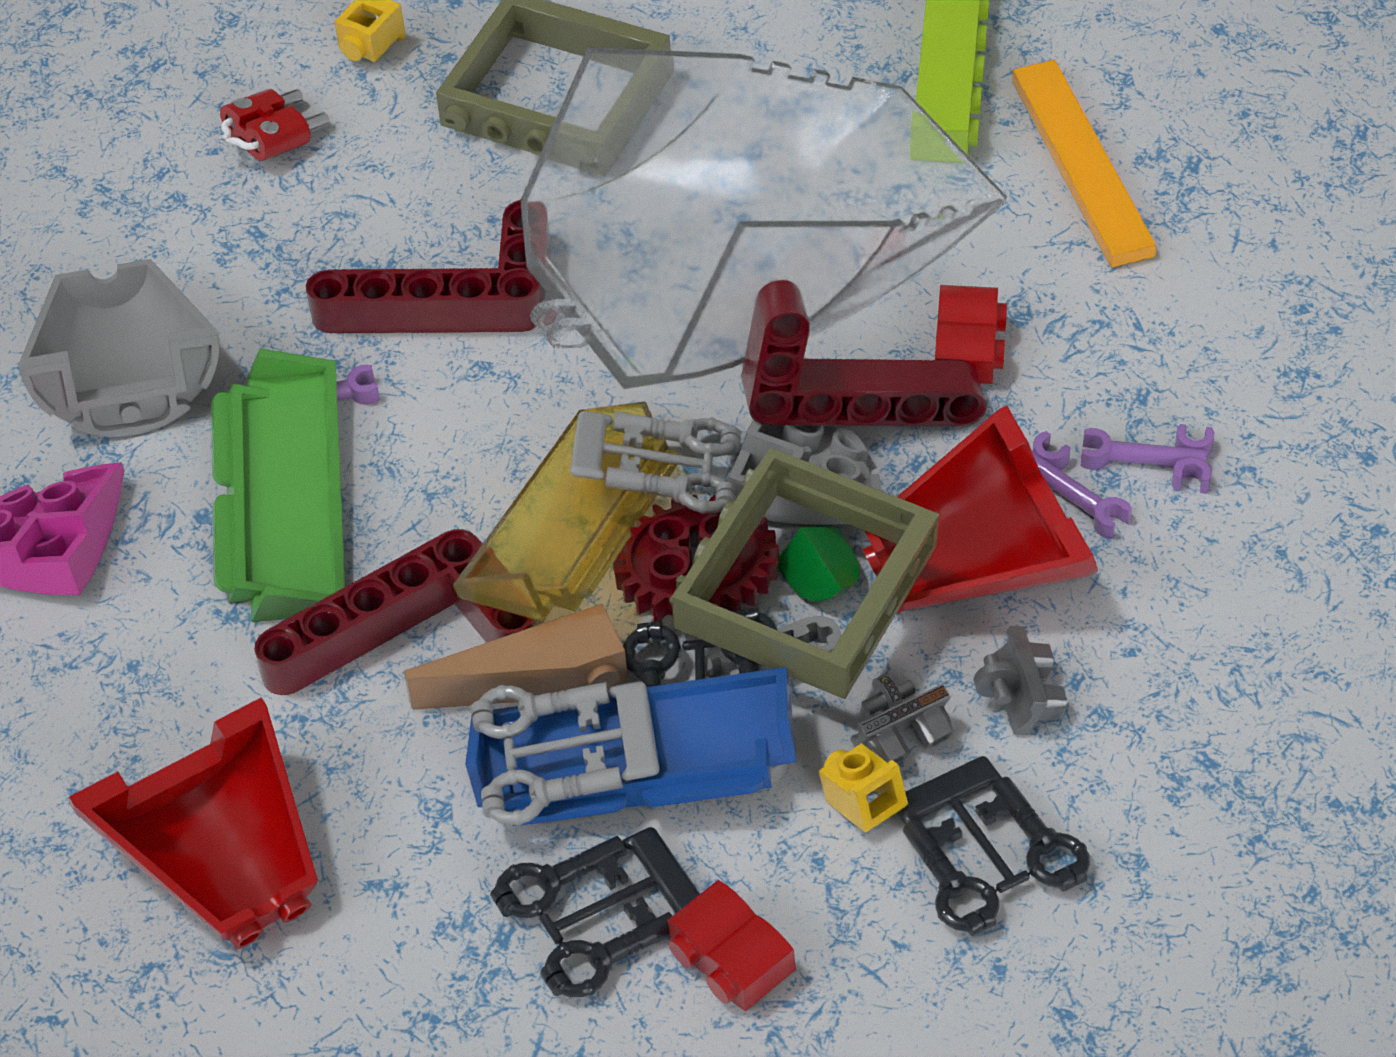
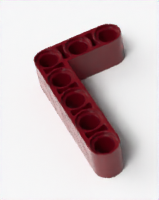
M522 199L510 203L505 208L502 218L498 268L328 269L313 274L305 285L313 325L324 333L525 332L536 328L542 322L544 316L549 251L546 217L543 206L534 200Z
M775 280L764 285L759 290L741 373L749 414L754 421L765 425L967 426L979 421L984 416L987 410V403L977 372L970 363L960 360L804 358L810 332V323L799 287L788 280Z
M453 529L444 532L267 629L257 638L254 651L265 688L273 694L290 695L454 604L486 643L537 626L536 610L530 599L476 535L464 529Z

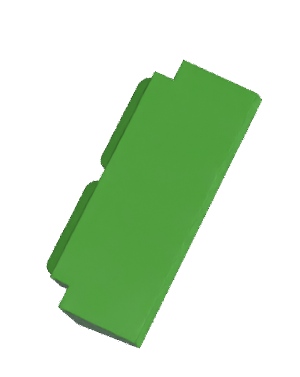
M260 348L246 377V386L232 383L228 393H217L211 403L212 477L216 483L227 487V494L219 495L213 503V579L215 586L220 591L228 593V603L251 601V622L287 619L345 587L336 361Z

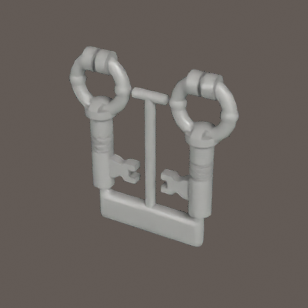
M582 411L579 413L570 473L575 477L592 480H603L606 477L605 487L670 497L674 499L675 503L684 504L700 514L722 512L723 507L729 500H736L737 490L733 483L711 475L713 457L737 454L740 450L741 432L737 427L729 426L713 417L694 420L685 419L683 422H676L615 411L613 422L611 416ZM613 423L612 431L624 433L623 445L604 443L606 426ZM707 430L720 433V445L703 443L697 440L698 431ZM643 436L679 442L682 447H688L692 451L704 455L703 459L641 449ZM603 452L621 455L620 469L608 467L607 474L605 475L604 471L601 470ZM640 458L701 468L702 473L689 474L687 476L679 475L677 478L653 476L649 473L647 475L639 472ZM702 485L703 487L716 489L715 501L699 500L691 495L692 486Z
M603 682L567 689V691L561 690L552 694L545 693L540 695H534L516 686L499 685L483 694L479 701L471 705L473 729L492 738L505 739L503 743L506 767L509 771L494 778L489 786L481 790L484 816L493 818L499 823L521 826L523 823L537 817L544 807H548L551 801L566 799V797L572 798L575 795L577 797L581 794L588 795L623 788L622 778L625 781L655 776L659 773V762L647 687L643 682L613 686L609 691L607 683ZM609 694L616 698L621 728L514 748L512 737L518 736L527 730L532 722L537 721L539 716L554 714L555 712L559 713L562 710H578L580 715L578 716V722L581 732L587 731V725L593 724L594 730L600 729V720L598 713H596L598 710L597 705L610 703ZM507 698L517 700L520 718L512 724L494 725L492 704ZM619 738L623 740L627 768L622 775L619 767L606 769L603 763L606 761L603 745L596 746L597 752L590 753L589 748L582 749L585 765L587 766L585 769L586 773L579 774V776L572 775V777L567 776L564 779L545 780L543 777H538L532 772L515 770L517 768L516 758ZM527 784L532 801L530 805L523 810L505 811L502 789L508 785Z

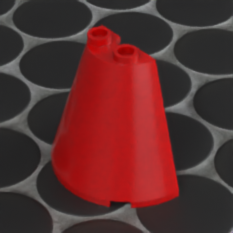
M1007 405L998 409L897 496V498L939 514L937 547L897 614L903 611L1089 577L1098 572V567L1091 550L1072 517L1069 519L1066 517L1039 470L1028 440ZM865 531L871 545L862 550L877 577L897 543Z
M262 697L214 721L209 745L134 784L127 786L117 771L69 796V803L80 819L223 940L230 941L235 949L244 948L256 941L263 934V928L281 918L283 923L291 922L304 914L312 905L307 896L315 888L318 879L268 707Z

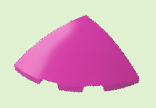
M122 462L66 471L63 473V481L53 483L39 492L33 491L30 485H24L0 496L1 587L48 595H81L100 561L113 527L125 471Z

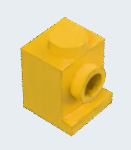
M354 0L334 21L338 46L341 52L352 61H359L363 57L376 62L396 40L402 42L406 37L401 4L392 0Z
M862 743L848 752L844 749L834 751L826 759L824 767L819 770L827 803L865 833L908 805L899 765L893 760L887 763ZM872 791L880 795L868 803L866 795Z

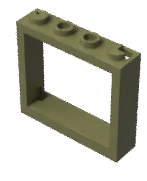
M502 0L436 92L440 125L603 174L672 69L670 35L547 0ZM513 36L632 70L594 128L473 93Z
M770 447L755 470L748 469L743 481L742 491L735 501L729 500L723 507L718 521V528L712 537H705L700 542L694 556V564L686 576L680 575L676 579V591L669 600V603L673 605L674 628L768 668L787 667L788 676L846 699L937 547L939 514ZM776 496L897 543L831 653L709 602Z

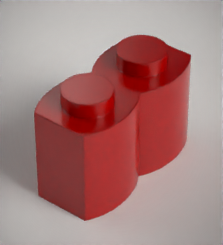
M940 285L935 360H960L968 362L974 366L980 383L993 384L994 369H1004L1005 340H996L995 338L996 332H1006L1007 303L998 302V287Z
M717 880L668 919L671 938L668 946L672 954L684 967L691 968L694 965L702 973L708 975L706 977L708 987L724 1004L732 1001L739 1008L747 1011L796 970L794 949L789 942L770 923L756 915L733 889L720 880Z

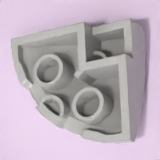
M752 420L746 432L742 449L727 479V482H731L736 486L737 499L742 491L743 481L748 469L755 470L771 447L881 491L879 474H871L866 465L868 450L851 429L837 430L832 425H765ZM776 496L763 516L770 521L790 524H847L779 496Z

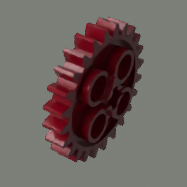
M713 495L709 501H715L716 495ZM671 498L670 509L664 510L656 504L652 505L653 516L651 518L642 514L635 515L636 527L624 526L622 528L624 539L615 540L616 554L612 555L616 588L623 591L624 602H635L636 612L639 615L652 609L654 621H660L667 615L673 617V605L669 603V600L676 591V579L680 575L686 576L693 566L691 534L699 532L700 542L705 537L711 538L718 528L721 512L700 514L681 503H675L674 499ZM766 517L762 518L709 600L710 603L734 612L741 610L740 604L742 603L757 607V593L770 594V581L778 579L777 566L780 565L779 546L776 544L775 530H768Z

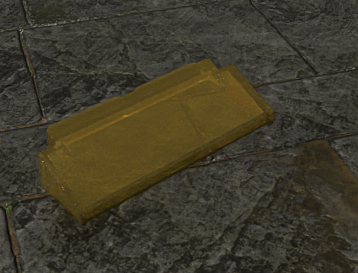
M646 401L582 409L577 412L453 584L459 598L543 622L554 606L576 612L584 598L595 591L630 538V529L636 520L645 515L658 495L605 487L606 477L603 480H592L573 476L570 473V465L578 415L582 411L600 413L611 416L614 422L615 411L652 417L653 419ZM613 423L606 426L604 443L623 445L624 433L612 431ZM643 436L641 449L679 455L676 450H670L666 441L662 438ZM603 452L601 470L604 471L605 475L607 474L608 467L620 469L621 455ZM640 458L639 472L647 475L649 473L653 476L658 475L659 477H670L677 464Z

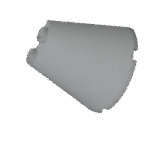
M151 259L117 264L116 273L107 279L95 278L89 269L55 275L18 365L22 381L28 393L36 404L50 417L54 414L70 423L72 429L86 434L104 437L133 436L161 428L173 422L191 408L190 402L203 388H208L214 376L219 358V337L217 329Z

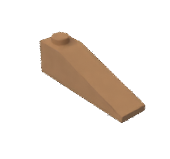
M603 603L404 670L409 702L412 709L470 706L474 702L479 701L483 694L499 685L516 686L526 692L540 695L545 693L552 694L561 690L567 691V689L603 682L607 683L608 690H610L611 687L628 681L625 649ZM507 698L503 701L498 700L493 704L513 703L518 701L515 699Z

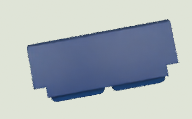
M787 667L647 687L659 762V773L655 776L625 781L622 778L623 788L588 795L581 794L577 797L575 795L572 798L566 797V799L551 801L548 807H544L537 817L523 823L521 826L615 813L623 808L643 805L658 807L751 794L764 788H772L770 766L797 763ZM609 694L610 703L597 705L598 710L596 713L599 716L600 729L594 730L593 724L587 725V731L581 732L578 722V716H580L578 710H562L559 713L555 712L554 714L539 716L537 721L532 722L527 730L518 736L512 737L514 748L621 728L616 698ZM518 706L493 709L494 725L497 726L512 724L521 716ZM471 715L465 766L477 807H483L481 790L489 786L494 778L509 771L506 767L503 743L505 739L492 738L484 733L475 731ZM619 738L516 758L517 768L515 770L529 771L538 777H543L545 780L564 779L567 776L572 777V775L579 776V774L586 773L585 769L587 766L585 765L582 749L589 748L590 753L597 752L596 746L603 745L606 760L603 763L606 769L619 767L622 775L627 768L623 740ZM518 783L517 785H508L502 789L505 811L523 810L532 802L527 784Z

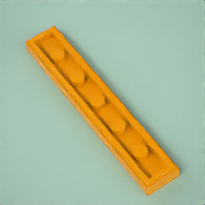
M1056 60L1013 69L1012 82L1110 267L1113 268L1155 257L1156 243Z

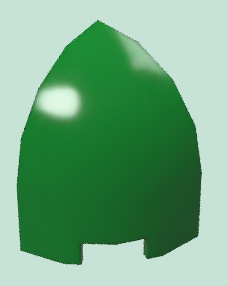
M801 527L779 555L780 565H778V568L789 585L800 597L813 602L834 599L843 595L859 578V563L852 548L838 527Z

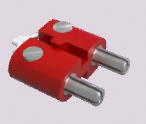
M298 88L278 94L273 89H266L245 98H237L234 102L221 107V129L224 134L220 136V140L225 145H238L246 149L256 160L264 161L308 144L311 138L310 133L327 127L330 119L324 111L304 118L293 107L303 102V94Z

